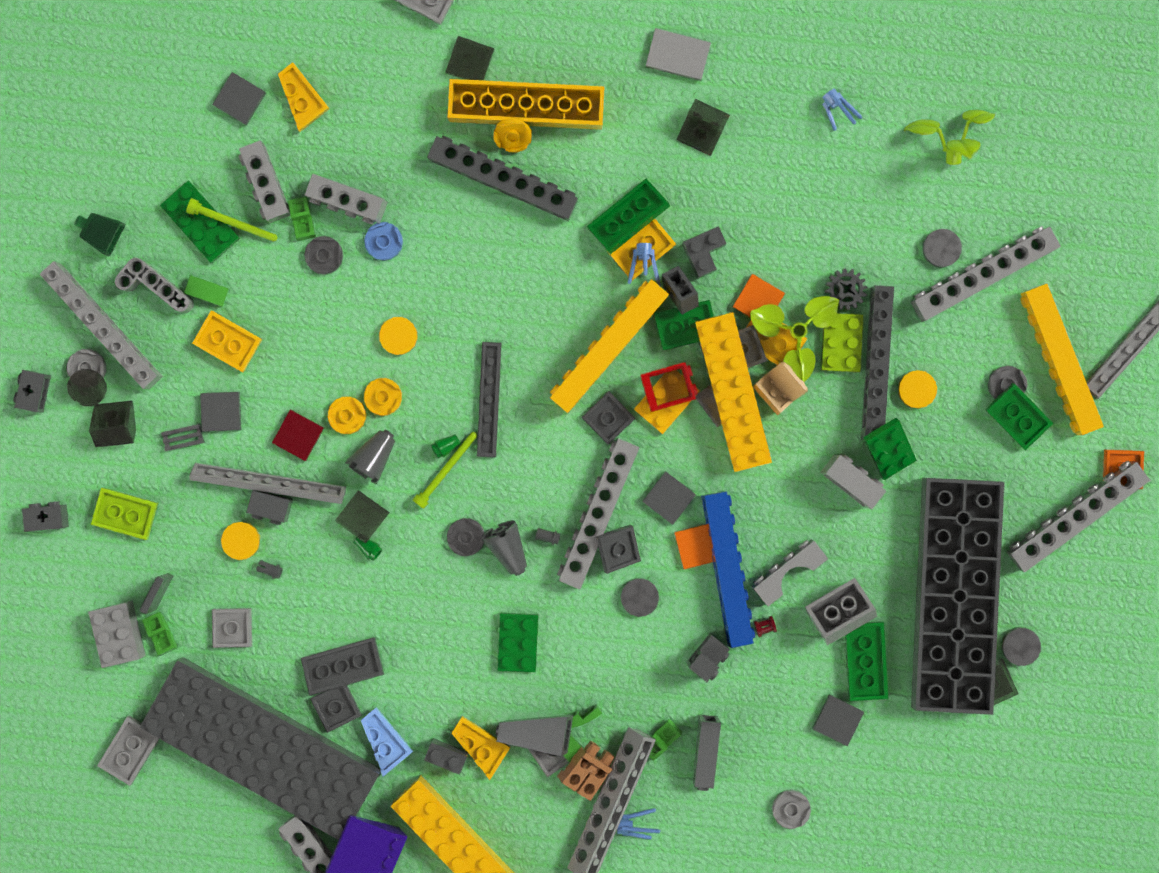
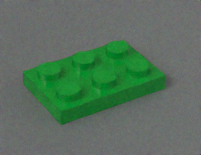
M710 300L698 302V307L684 314H681L678 308L654 313L663 351L700 342L695 322L714 317Z
M1012 383L985 409L1025 451L1054 424L1015 383Z
M897 417L863 437L883 480L888 479L917 461L901 422Z
M500 613L497 671L536 673L539 614Z

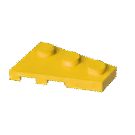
M293 62L278 73L298 131L301 132L330 108Z
M463 716L452 731V735L490 780L511 746L497 742V737Z

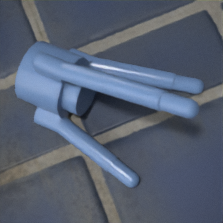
M832 89L822 97L825 101L822 105L827 112L834 131L837 130L829 107L834 109L839 106L854 125L856 121L844 105L859 119H862L858 111L836 89Z
M636 244V249L633 250L628 284L632 282L637 257L638 260H643L645 276L648 274L647 260L651 258L656 283L661 287L652 244Z
M656 809L623 814L617 828V834L651 840V836L635 832L660 833L659 829L633 827V821H629V819L656 812Z

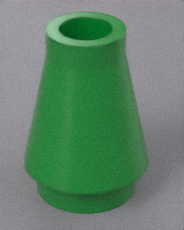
M456 434L450 437L434 441L431 448L437 458H444L461 443Z
M361 534L353 542L368 560H376L383 550L380 548V544Z

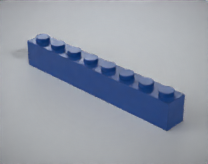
M724 491L701 495L706 524H709L710 528L708 532L713 545L712 557L715 556L713 566L727 645L734 648L754 644L755 631L750 625L752 613L750 608H747L746 602L749 600L747 589H744L743 585L745 574L740 568L742 557L740 551H737L736 546L739 540L737 533H734L733 529L735 517L730 512V506H732L731 496L727 495V492Z

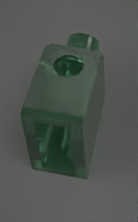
M91 213L88 219L79 215L74 223L75 226L82 229L80 238L109 257L126 224L118 220Z

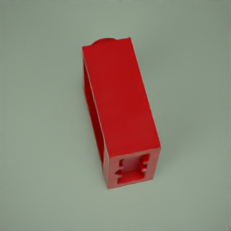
M686 362L640 375L650 412L696 399L695 395H698L696 384L691 383L690 377L693 374L690 365L686 366ZM681 369L689 396L657 405L650 377Z

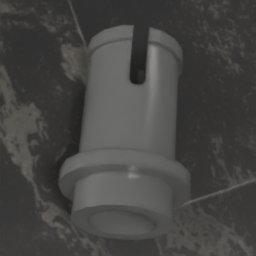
M540 528L537 529L535 540L549 542L553 546L554 544L558 545L560 533H557L556 530L552 532Z
M260 560L258 564L266 568L257 566V572L272 576V579L280 578L283 571L280 565H273Z

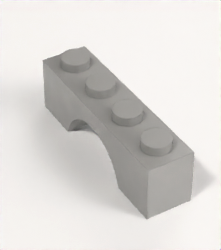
M814 540L803 541L798 546L799 550L795 553H788L783 558L785 561L780 565L776 563L768 570L770 573L764 577L761 575L754 580L752 588L767 606H770L783 595L781 588L782 579L790 569L807 567L814 571L828 560Z

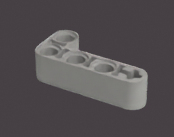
M132 258L115 278L117 288L127 292L135 290L142 282L176 311L188 313L194 307L193 300L142 259ZM137 263L142 265V269L139 272L135 271ZM156 275L157 281L151 285L150 277ZM128 277L130 283L127 287H124L123 280ZM167 287H170L172 293L166 297L164 291ZM175 299L183 300L185 307H181L182 304Z

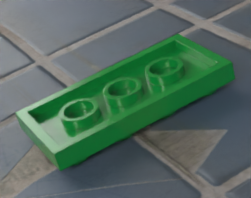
M644 179L591 222L587 228L611 255L668 209L670 204L647 179Z
M188 180L160 206L207 260L213 263L241 238L226 223L202 214L191 215L186 213L191 198L198 200L203 207L216 211Z
M867 622L845 635L850 701L889 699L884 622Z

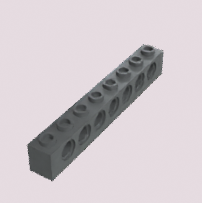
M436 136L427 156L429 161L569 222L578 202L574 192L566 189L563 192L557 189V185L551 182L545 184L540 181L541 178L533 174L527 176L522 174L523 170L513 166L511 169L506 167V163L501 160H490L485 153L480 151L474 153L470 151V147L460 143L458 146L452 143L453 140L446 136H442V138ZM449 150L456 151V156L452 159L446 157V153ZM466 158H472L474 160V163L471 166H465L463 164ZM485 165L491 167V172L488 174L481 172V168ZM501 173L509 175V179L505 182H501L498 178ZM521 180L527 183V186L522 190L516 187L517 182ZM541 188L544 190V195L536 197L533 194L534 190ZM559 196L562 202L559 205H554L551 202L552 197Z
M875 285L871 287L861 440H864L863 437L883 426L886 422L894 286Z

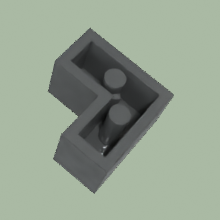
M719 226L682 243L697 279L717 270L710 253L727 244Z
M710 633L686 663L689 669L705 682L712 681L719 673V662L723 663L728 658V651L730 649Z

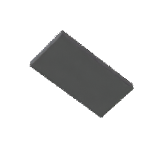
M375 637L301 658L310 696L384 675Z

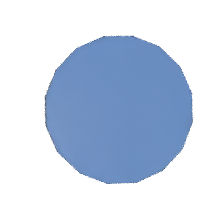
M376 223L366 233L364 239L365 248L375 259L382 261L391 260L402 250V234L397 227L390 223Z

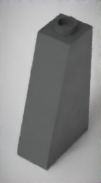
M573 715L515 719L500 722L496 728L497 742L563 756L568 753Z
M699 715L693 784L694 787L701 791H708L709 788L714 789L721 722L718 716Z

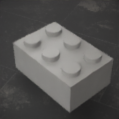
M833 455L820 473L863 507L873 509L886 492L882 488L884 484L876 478H869L867 476L869 473L860 466H854L852 464L853 460L847 455Z
M855 578L805 607L809 618L827 646L877 617L875 607Z
M133 601L88 612L102 668L138 660L146 656Z

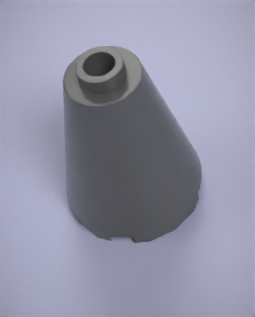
M386 429L384 431L379 430L354 452L345 463L350 464L349 467L363 478L369 477L372 479L371 483L377 484L394 446V435Z
M514 520L498 524L499 527L495 530L493 528L489 529L481 538L510 574L517 576L525 572L527 563L518 525Z

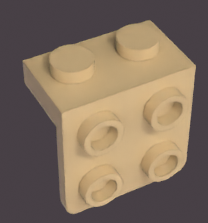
M785 362L778 364L752 386L776 415H779L793 401L808 391L805 383L798 378L792 368Z

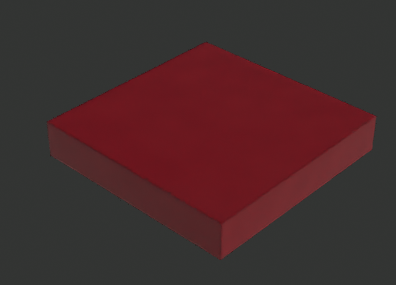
M290 409L272 443L307 461L324 427Z

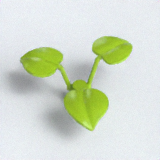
M968 110L964 112L962 118L967 120L961 140H950L947 144L945 143L942 130L939 128L940 123L934 120L922 119L914 121L907 125L904 131L920 135H930L937 132L942 142L943 152H946V163L958 165L962 162V156L971 159L981 146L979 141L965 139L969 125L972 122L976 124L987 123L995 118V114L984 110Z
M821 296L810 300L804 309L805 314L810 318L804 324L796 323L792 326L781 324L785 318L784 312L779 306L773 304L764 305L752 310L750 317L755 329L766 337L778 335L780 327L790 330L791 336L797 339V350L787 352L783 362L789 365L798 378L805 382L814 370L816 359L811 349L804 348L800 350L801 338L806 336L807 326L811 321L818 328H827L834 323L837 316L839 299Z

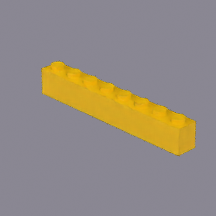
M1048 284L1021 293V304L1027 309L1029 314L1027 316L1028 322L1035 329V339L1041 345L1043 350L1041 352L1045 362H1048L1050 367L1049 375L1056 382V392L1062 398L1064 403L1063 410L1066 415H1069L1071 420V430L1076 435H1085L1104 427Z

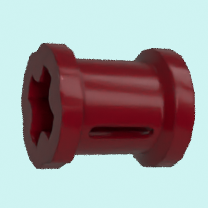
M772 615L768 619L759 622L753 621L759 638L763 634L772 631L774 633L777 632Z

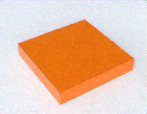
M752 274L734 303L733 308L750 317V312L758 307L768 304L778 306L785 293Z
M1104 450L1103 478L1111 472L1115 473L1118 471L1119 466L1126 461L1137 462L1144 471V451ZM1126 476L1120 479L1122 486L1127 483Z
M709 524L674 532L683 569L712 563L713 560L715 562V556L712 554V540L708 532L710 530Z

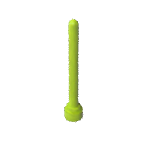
M191 198L186 213L191 215L202 214L273 242L278 239L276 234L205 208L198 200Z
M471 432L423 493L420 492L419 495L416 494L412 500L424 509L429 504L428 497L477 438L475 432Z

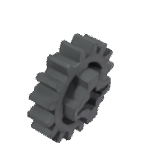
M846 268L842 269V274L837 270L835 272L836 277L833 275L829 277L831 282H826L825 285L829 289L825 290V293H829L830 297L839 299L838 310L845 306L846 311L850 310V305L856 308V302L859 304L863 303L861 297L867 296L863 290L868 287L862 285L865 279H859L861 273L854 275V269L847 273ZM841 277H849L850 280H848V281H843L842 279H839V278H841ZM856 283L858 285V292L855 290ZM834 286L837 288L836 296L834 294ZM845 286H848V287H849V288H848V291H849V292H847V293H843V291H844V288H843V287H845ZM844 298H849L850 300L852 299L853 301H851V302H843L842 300H843Z

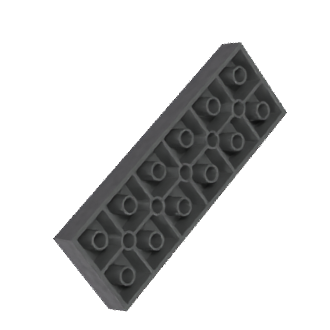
M922 478L911 707L915 711L993 715L1004 482Z
M184 657L177 660L140 726L141 729L338 840L349 816L357 815L381 773V769Z

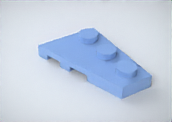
M377 707L361 719L376 761H378L382 776H385L409 756L413 750Z

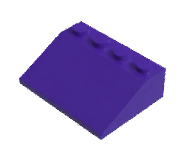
M350 815L325 873H392L408 836L397 826Z

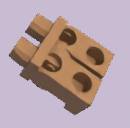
M590 741L585 748L581 746L564 771L561 770L557 775L562 784L589 801L592 800L607 775L612 771L610 764L614 759V756L607 750H604L600 757L596 756L601 748L593 741Z

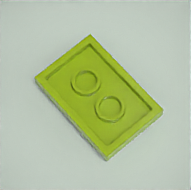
M837 313L834 323L827 328H823L821 370L860 372L863 315Z
M102 487L91 525L148 540L158 503Z

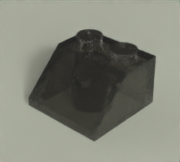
M695 99L676 140L711 156L730 115Z
M132 400L94 404L89 433L95 447L134 443L136 424Z

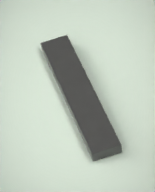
M482 342L477 442L478 457H496L502 349V343Z

